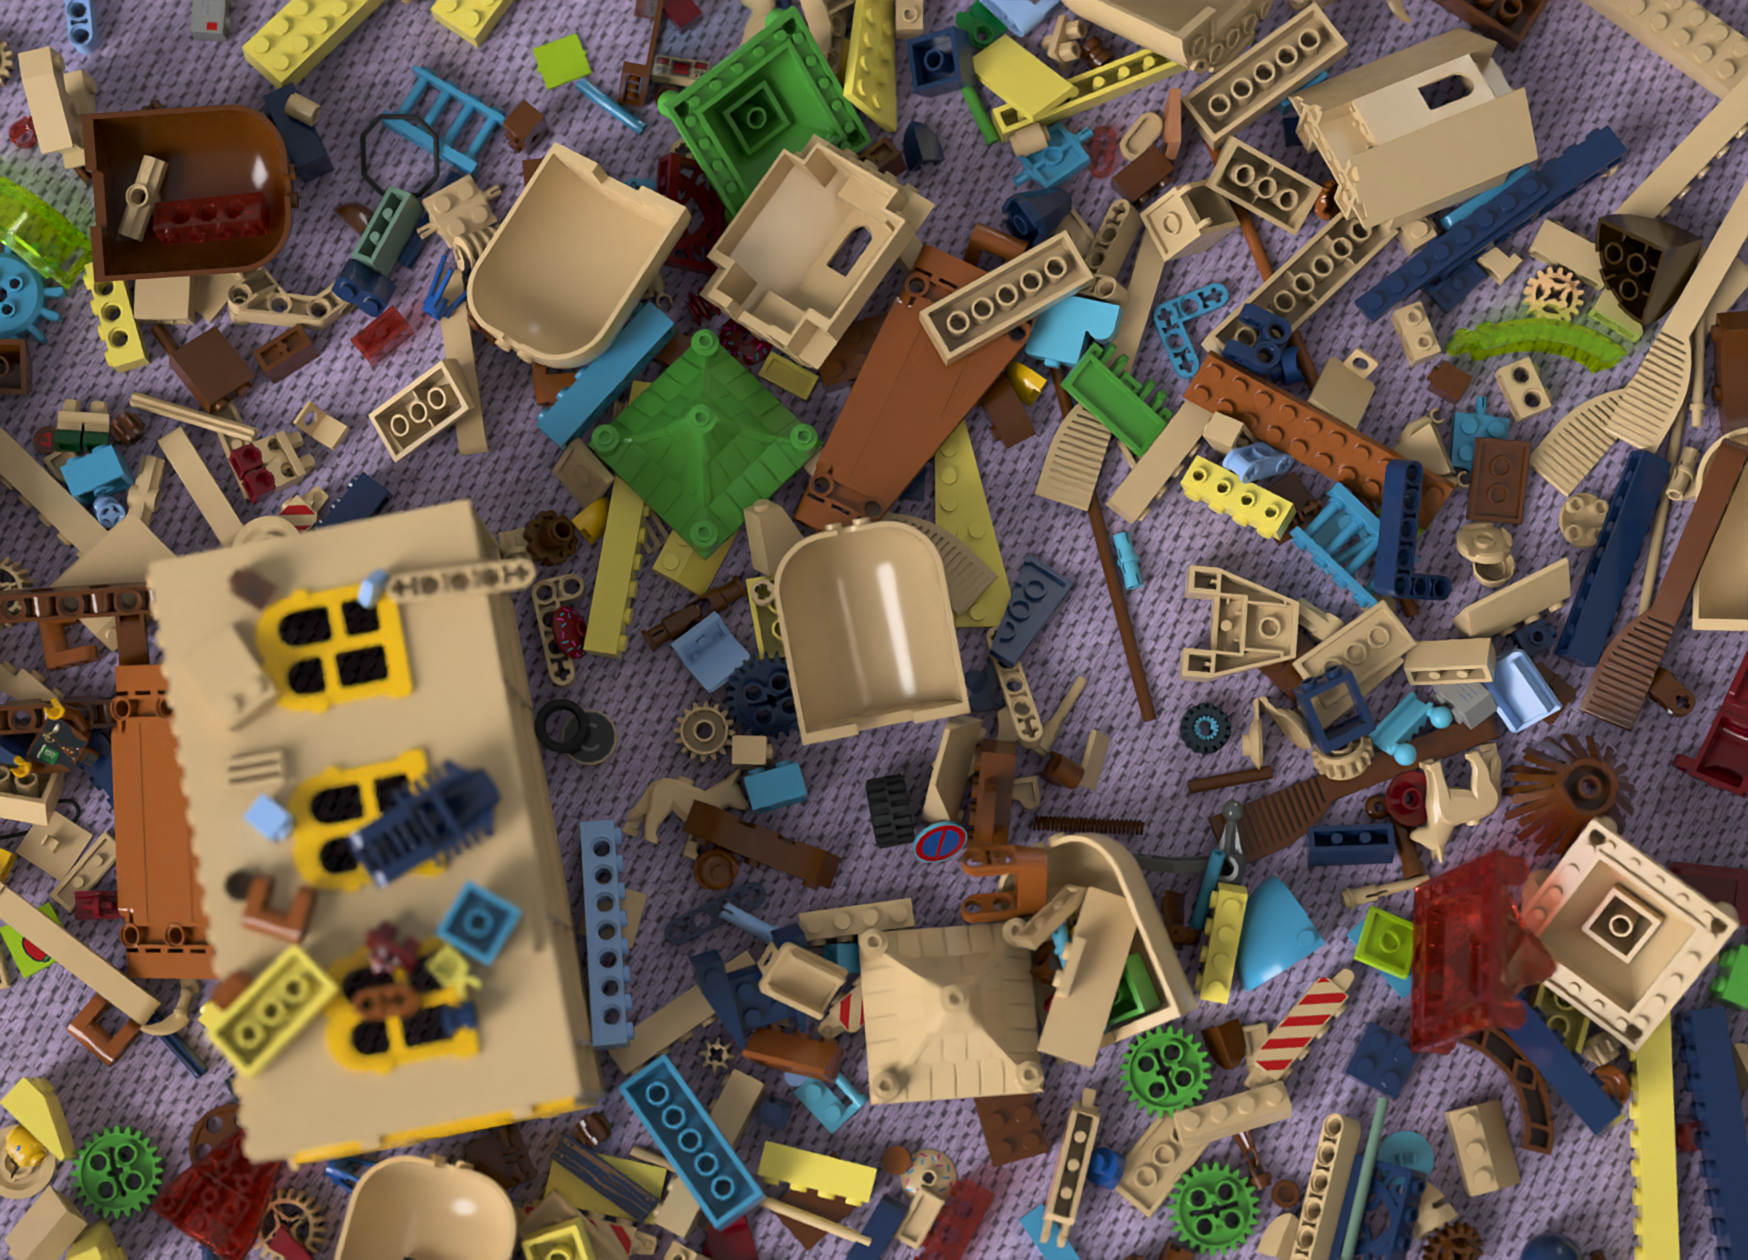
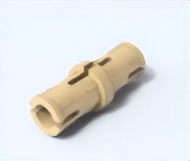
M1685 447L1682 450L1678 464L1672 469V479L1666 490V495L1671 500H1682L1687 485L1694 478V468L1700 457V453H1697L1698 450L1695 448Z

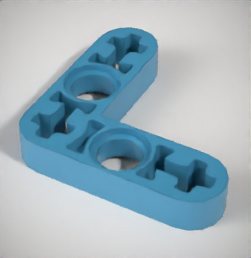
M1210 284L1160 304L1154 310L1152 317L1154 326L1175 374L1181 379L1193 378L1199 369L1198 358L1183 324L1225 306L1228 300V291L1221 284ZM1213 290L1217 294H1222L1219 303H1216L1215 300L1207 301L1205 304L1206 309L1203 308V302L1198 296L1202 294L1203 300L1211 296ZM1187 300H1193L1198 305L1197 312L1193 314L1186 313L1183 310V303ZM1163 310L1166 314H1172L1169 319L1171 327L1178 326V328L1171 329L1165 334L1163 330H1167V324L1165 320L1158 319ZM1179 335L1183 339V346L1178 349L1170 347L1168 344L1169 337ZM1186 349L1189 353H1185V360L1187 363H1193L1190 373H1187L1185 369L1180 370L1179 367L1183 363L1180 356L1174 358V355L1181 354Z

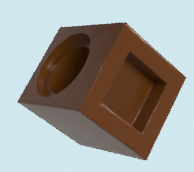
M1053 939L1043 942L1038 947L1029 972L1037 977L1040 983L1052 987L1057 969H1063L1058 954L1055 955L1053 949H1056Z

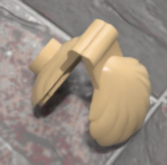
M1260 697L1253 701L1255 717L1250 724L1249 734H1242L1243 756H1250L1256 768L1260 770V767H1263L1262 719H1259V708L1279 726L1281 731L1294 745L1302 750H1309L1312 747V734L1306 721L1299 714L1289 709L1273 707L1266 697Z

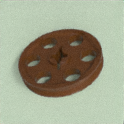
M225 1104L211 1109L199 1119L190 1136L189 1156L192 1166L201 1179L215 1188L238 1190L249 1187L263 1178L273 1161L255 1162L258 1167L256 1175L253 1177L244 1175L243 1165L247 1161H251V1156L247 1157L245 1154L244 1139L236 1147L238 1150L237 1154L229 1152L220 1158L229 1147L228 1140L235 1142L244 1136L247 1138L246 1128H240L236 1124L238 1109L242 1108V1104ZM214 1116L219 1117L223 1122L222 1129L217 1133L211 1132L208 1128V1121ZM203 1143L209 1144L212 1148V1155L207 1160L200 1159L197 1154L198 1147ZM221 1165L227 1167L230 1173L229 1178L225 1182H219L215 1178V1170Z

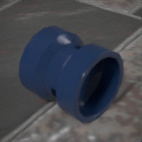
M473 999L462 1001L459 1007L452 1004L441 1006V1014L447 1036L457 1034L463 1027L468 1031L479 1029Z

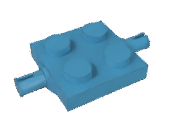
M1058 121L1047 129L1051 138L1047 142L1048 148L1026 157L1023 155L1016 157L1025 170L1012 177V181L1017 187H1020L1029 179L1037 182L1042 189L1058 187L1091 164V159L1082 149L1081 144L1094 136L1092 130L1086 126V128L1074 135L1067 131Z
M1482 396L1476 397V412L1471 414L1455 412L1452 417L1449 458L1454 469H1462L1470 473V476L1475 436L1508 439L1509 419L1493 417L1487 414L1488 398H1483Z

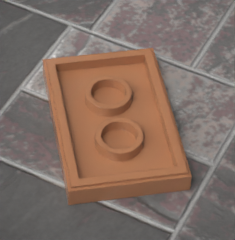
M1171 88L1169 90L1163 112V155L1172 166L1175 165L1181 144V88Z

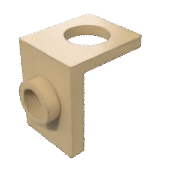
M311 401L305 404L293 422L311 438L333 451L336 450L350 430L343 423L324 413ZM314 411L315 418L310 425H305L306 415Z

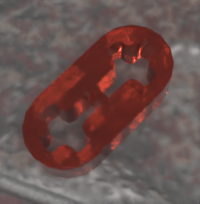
M1108 126L1097 128L1093 133L1094 136L1091 141V164L1088 166L1090 174L1097 179L1108 177L1114 166L1117 137L1115 131ZM1104 133L1107 134L1108 139L1112 140L1107 141L1105 150L1100 149L1101 140H1097ZM1100 155L1105 156L1104 165L1109 166L1105 167L1103 172L1098 171L1097 166H1093V164H1098Z

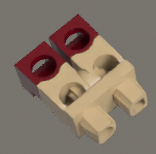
M284 430L275 435L232 450L229 461L239 480H243L242 485L253 505L262 502L264 498L301 483L305 475L315 469L316 463L312 455L307 454L298 458L295 450L304 446L303 438L298 431L285 434Z

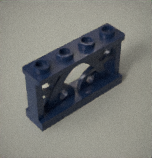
M1355 1154L1328 1260L1341 1259L1364 1156ZM1375 1160L1353 1260H1355V1257L1363 1256L1364 1260H1372L1373 1253L1376 1260H1382L1384 1254H1386L1384 1260H1406L1407 1253L1412 1245L1414 1225L1419 1217L1422 1194L1426 1189V1173ZM1378 1168L1391 1171L1384 1182L1376 1177ZM1403 1176L1405 1181L1400 1195L1399 1189L1402 1186L1401 1184L1394 1185L1391 1190L1389 1187L1393 1180ZM1371 1195H1372V1198H1375V1199H1374V1201H1373L1372 1203L1369 1204L1370 1198H1371ZM1384 1201L1389 1211L1392 1225L1373 1240L1372 1231L1365 1222L1366 1214L1375 1210ZM1362 1230L1364 1231L1365 1238L1361 1237Z

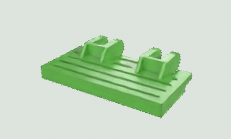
M1093 342L1060 386L1136 456L1142 457L1173 415L1166 407H1162L1157 414L1155 413L1168 395L1162 389L1154 395L1148 404L1143 402L1155 387L1156 382L1150 378L1141 385L1127 371H1124L1118 378L1117 375L1125 367L1129 357L1125 354L1120 355L1108 369L1105 364L1115 353L1117 346L1114 343H1110L1103 350L1096 342Z

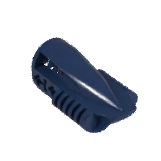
M450 758L440 763L446 776L443 777L436 766L433 767L431 772L436 782H433L427 772L423 773L421 777L426 785L425 789L420 781L415 778L411 782L417 792L416 794L413 793L408 784L402 786V789L407 797L406 800H404L398 790H395L392 794L398 804L397 806L346 836L359 863L378 889L389 885L429 859H432L436 867L440 869L444 865L438 855L439 853L450 863L453 861V857L448 850L449 847H451L457 857L463 855L457 842L460 841L467 851L473 848L467 838L468 835H470L476 845L482 843L477 832L478 829L485 839L495 835L493 829L494 807L502 799L494 780L482 767L469 771L460 765L454 764Z

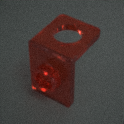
M1696 1122L1676 1124L1675 1145L1679 1147L1680 1152L1701 1150L1697 1149L1696 1145L1692 1144L1690 1130L1697 1128Z

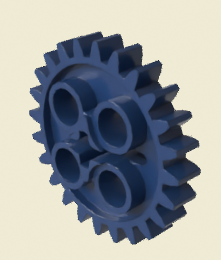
M765 651L761 660L755 654L753 655V663L750 664L748 661L743 660L744 669L735 667L734 670L737 677H729V684L731 686L726 687V694L729 695L726 698V705L731 706L728 708L729 715H736L734 717L735 725L743 722V732L752 728V736H757L759 732H763V736H767V738L769 733H773L776 740L779 737V732L782 731L788 737L789 728L791 727L798 732L799 725L795 703L790 706L782 704L787 699H794L792 688H789L791 682L786 656L782 660L779 657V652L776 651L773 658H769L767 651ZM777 675H783L786 677L781 682H775L772 680ZM752 685L760 687L756 692H748L746 689ZM772 693L774 697L770 698L768 694ZM762 709L770 711L766 716H759L757 712Z

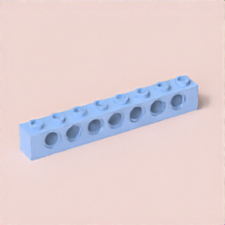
M614 819L580 822L593 1047L595 1050L630 1048L629 1040L634 1039L633 1022H628L627 1011H632L631 994H626V983H631L630 966H625L624 955H629L628 938H623L622 927H627L626 910H621V900L626 899L625 883H620L619 872H624L623 855H618L617 847L618 844H622L621 827L616 828ZM602 845L610 847V851L606 856L599 857L595 855L598 847ZM602 873L612 875L610 882L604 885L597 883L598 876ZM605 900L613 902V907L610 911H599L598 908L601 902ZM605 928L615 930V934L610 940L600 938V934ZM607 956L617 958L616 964L611 968H604L602 966V961ZM608 984L618 985V991L615 995L606 996L603 994L604 988ZM618 1012L620 1014L619 1021L613 1025L607 1024L605 1017L608 1013Z

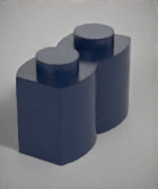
M349 258L331 290L340 299L356 304L364 313L380 318L397 286L384 275L373 273L364 263Z

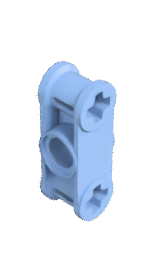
M1261 442L1241 448H1234L1226 455L1223 467L1235 472L1239 476V480L1247 484L1251 481L1284 474L1292 466L1295 459L1290 454L1283 453L1273 446Z

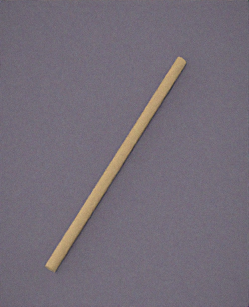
M1691 379L1689 380L1682 407L1672 424L1666 461L1672 463L1669 471V479L1659 497L1660 503L1656 511L1637 617L1650 610L1670 503L1666 490L1672 479V469L1677 464Z
M636 1145L632 1147L630 1156L677 1173L665 1156ZM768 1196L758 1204L852 1242L858 1241L869 1246L872 1238L860 1235L861 1232Z

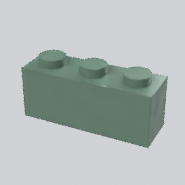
M389 186L351 257L367 265L373 273L388 277L425 207L411 193Z

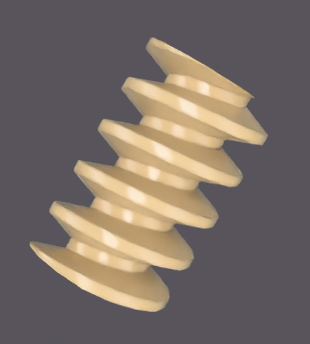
M496 224L494 228L486 227L484 232L476 230L474 235L466 233L464 238L459 235L454 238V257L461 271L465 269L464 262H467L470 268L475 266V259H479L501 224Z

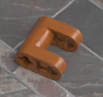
M977 222L963 261L977 267L981 255L985 251L1005 259L1007 263L1025 253L1029 242Z
M79 619L37 621L47 671H58L99 660L96 645H86L73 649L68 648L64 627L82 623Z
M258 872L251 885L242 915L241 927L301 945L306 939L319 894L318 888L304 884L300 885L289 913L269 907L276 879L273 875Z
M391 986L360 992L354 999L353 1007L357 1015L362 1018L384 1020L415 1014L422 1005V998L418 991L413 988ZM404 996L408 998V1001L402 1005L391 1004L390 1002L391 998L394 1001L402 1000ZM376 1001L377 1005L369 1010V1005Z
M97 993L74 1018L66 1031L110 1068L143 1032L140 1028L143 1025L131 1018L114 1037L97 1023V1020L112 1003Z

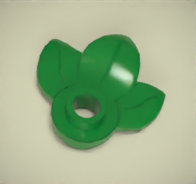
M979 0L972 4L969 13H956L957 28L969 32L971 45L979 50H983L995 42L996 37L1003 34L1007 29ZM980 33L985 34L987 39L981 41L977 35Z

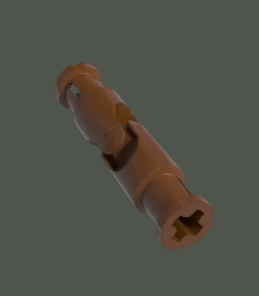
M734 575L733 580L720 588L714 587L688 603L684 610L672 612L662 618L661 623L648 631L642 630L641 633L654 653L657 651L658 646L670 639L674 641L712 612L721 613L735 600L742 596L744 598L748 597V593L738 576ZM707 602L711 604L708 614L702 615L700 608L697 606L698 603Z

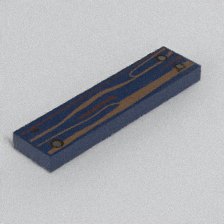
M567 1133L549 1156L641 1223L644 1222L659 1201L657 1197Z

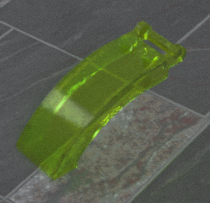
M0 175V241L21 256L43 277L49 278L51 276L62 287L70 289L75 284L77 276L85 269V264L92 262L91 240L50 204L21 185ZM78 247L85 251L67 272L60 268L63 262Z
M1547 318L1515 319L1497 324L1488 321L1477 325L1476 330L1472 331L1459 328L1453 334V339L1445 346V351L1449 356L1455 357L1469 353L1471 360L1475 362L1515 352L1554 354L1585 366L1591 374L1617 367L1628 355L1627 350L1621 344L1600 332L1579 324Z

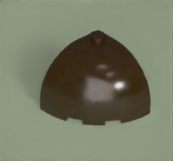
M1630 214L1601 216L1598 218L1596 227L1595 251L1599 252L1602 269H1599L1603 283L1607 291H1612L1619 302V308L1643 326L1651 324L1663 317L1680 298L1692 277L1704 239L1680 227L1649 217Z

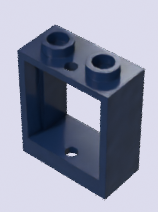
M1332 665L1325 670V673L1317 677H1308L1302 680L1299 686L1293 688L1316 746L1325 754L1376 730L1353 672L1345 665ZM1345 682L1358 715L1324 731L1310 699Z

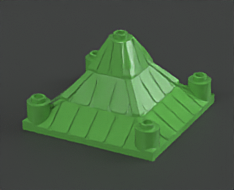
M793 6L786 10L782 8L772 9L765 18L766 28L758 32L748 42L741 45L727 58H724L710 71L698 78L692 85L680 93L668 90L658 100L659 112L664 117L673 121L726 208L724 217L728 224L732 222L783 149L793 154L795 151L801 153L813 134L843 151L845 148H848L856 154L872 142L852 104L843 96L844 90L799 11Z
M703 329L694 334L691 341L692 345L609 425H600L595 428L588 447L706 561L745 523L743 509L753 505L757 500H769L824 446V443L818 438L814 427L800 422L719 344L718 336L713 331Z

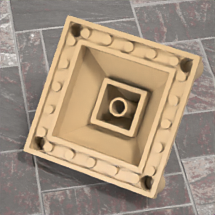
M1599 815L1590 821L1586 829L1496 944L1495 949L1626 1046L1637 1052L1739 926L1740 921L1733 906L1727 903L1714 904L1707 900L1695 889L1685 884L1684 881L1617 834L1616 823L1610 817Z
M1013 918L1006 923L898 931H881L872 928L863 933H858L871 1105L1043 1092L1042 1081L1044 1073L1041 1068L1038 1050L1039 1042L1033 975L1029 973L1032 966L1031 953L1029 948L1017 946L1013 940L1014 935L1028 920L1024 921L1020 918Z

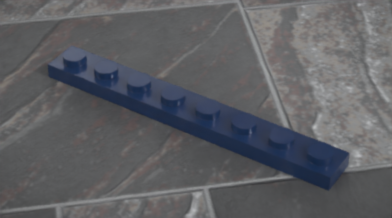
M1530 170L1356 299V307L1372 325L1548 195L1549 189Z

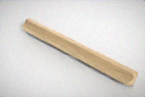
M134 392L131 395L130 405L135 408L249 442L257 440L259 430L255 427L138 392Z

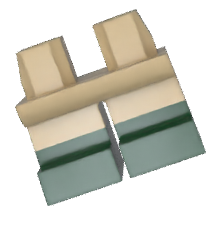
M65 399L62 411L58 410V423L54 438L56 452L81 453L82 439L83 450L86 454H91L92 450L97 446L103 444L109 446L110 416L107 413L106 402H91V410L88 413L80 412V401Z

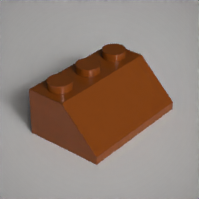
M768 1025L767 1029L757 1028L743 1050L742 1055L756 1065L836 1084L844 1050L837 1046V1041L828 1038H821L820 1042L810 1040L811 1035L799 1031H794V1035L783 1033V1028L774 1025Z

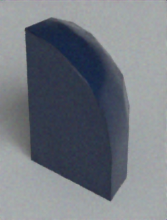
M911 121L906 128L903 141L904 157L908 171L922 170L921 165L933 162L934 166L943 162L945 160L944 154L935 133L923 123Z

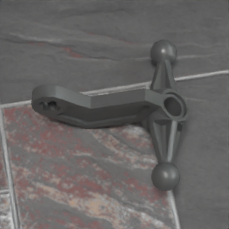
M1237 800L1225 802L1222 808V815L1227 822L1217 850L1223 851L1225 858L1217 884L1222 882L1241 886L1243 874L1247 868L1238 826V820L1244 814V807ZM1131 853L1141 870L1173 874L1205 873L1210 856L1166 857ZM1226 860L1232 862L1234 866L1233 873H1229L1226 870Z

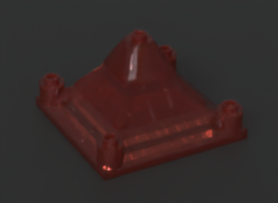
M1494 849L1415 886L1410 1053L1423 1054L1427 1052L1448 1055L1454 1050L1458 1038H1463L1492 1026L1518 1030L1525 1024L1527 1020L1526 1008H1524L1521 1001L1511 999L1522 988L1546 982L1553 975L1555 965L1552 956L1530 929L1526 928L1512 894H1509V885L1520 886L1529 877V865L1523 857L1507 855L1506 850Z

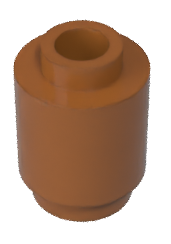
M242 967L236 972L232 970L211 990L214 995L211 1001L224 1013L256 981Z

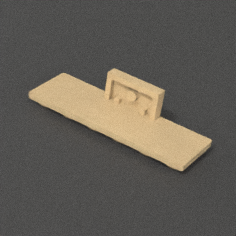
M1094 887L1087 889L1071 943L1066 942L1061 955V958L1065 959L1063 969H1057L1052 986L1057 988L1038 1045L1039 1051L1089 1068L1093 1067L1137 926L1126 898Z

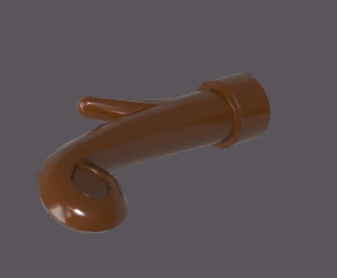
M1379 794L1370 796L1365 803V811L1368 816L1379 820L1388 815L1390 823H1393L1394 837L1402 863L1400 868L1404 879L1425 874L1423 862L1419 860L1416 841L1410 838V834L1416 829V826H1409L1407 828V826L1395 821L1387 810L1386 796ZM1374 804L1381 805L1383 807L1382 811L1377 812L1374 809Z

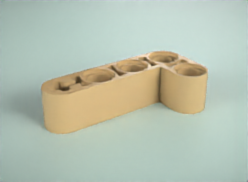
M1125 199L1116 200L1110 206L1084 259L1094 279L1090 286L1078 292L1082 298L1118 305L1121 308H1124L1128 303L1129 293L1115 279L1143 222L1139 215L1140 212Z
M566 574L541 580L532 589V598L549 675L553 683L562 689L570 688L575 684L577 680L574 659L565 656L563 652L557 655L550 652L551 645L556 641L554 640L552 628L545 626V619L553 615L554 611L560 606L575 603L584 598L586 586L583 580L576 574ZM571 582H577L580 584L579 591L576 594H567V585ZM544 588L553 590L552 597L547 601L539 599V593ZM557 662H563V667L570 673L566 675L565 681H562L560 677H556L561 674L560 666Z

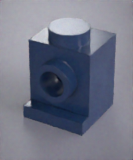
M1541 619L1515 632L1510 638L1513 644H1518V649L1524 650L1530 658L1555 645L1554 638L1557 637V633L1550 622L1545 623ZM1535 632L1540 634L1542 638L1541 642H1537L1533 639V634Z
M766 1095L757 1122L785 1131L794 1103Z

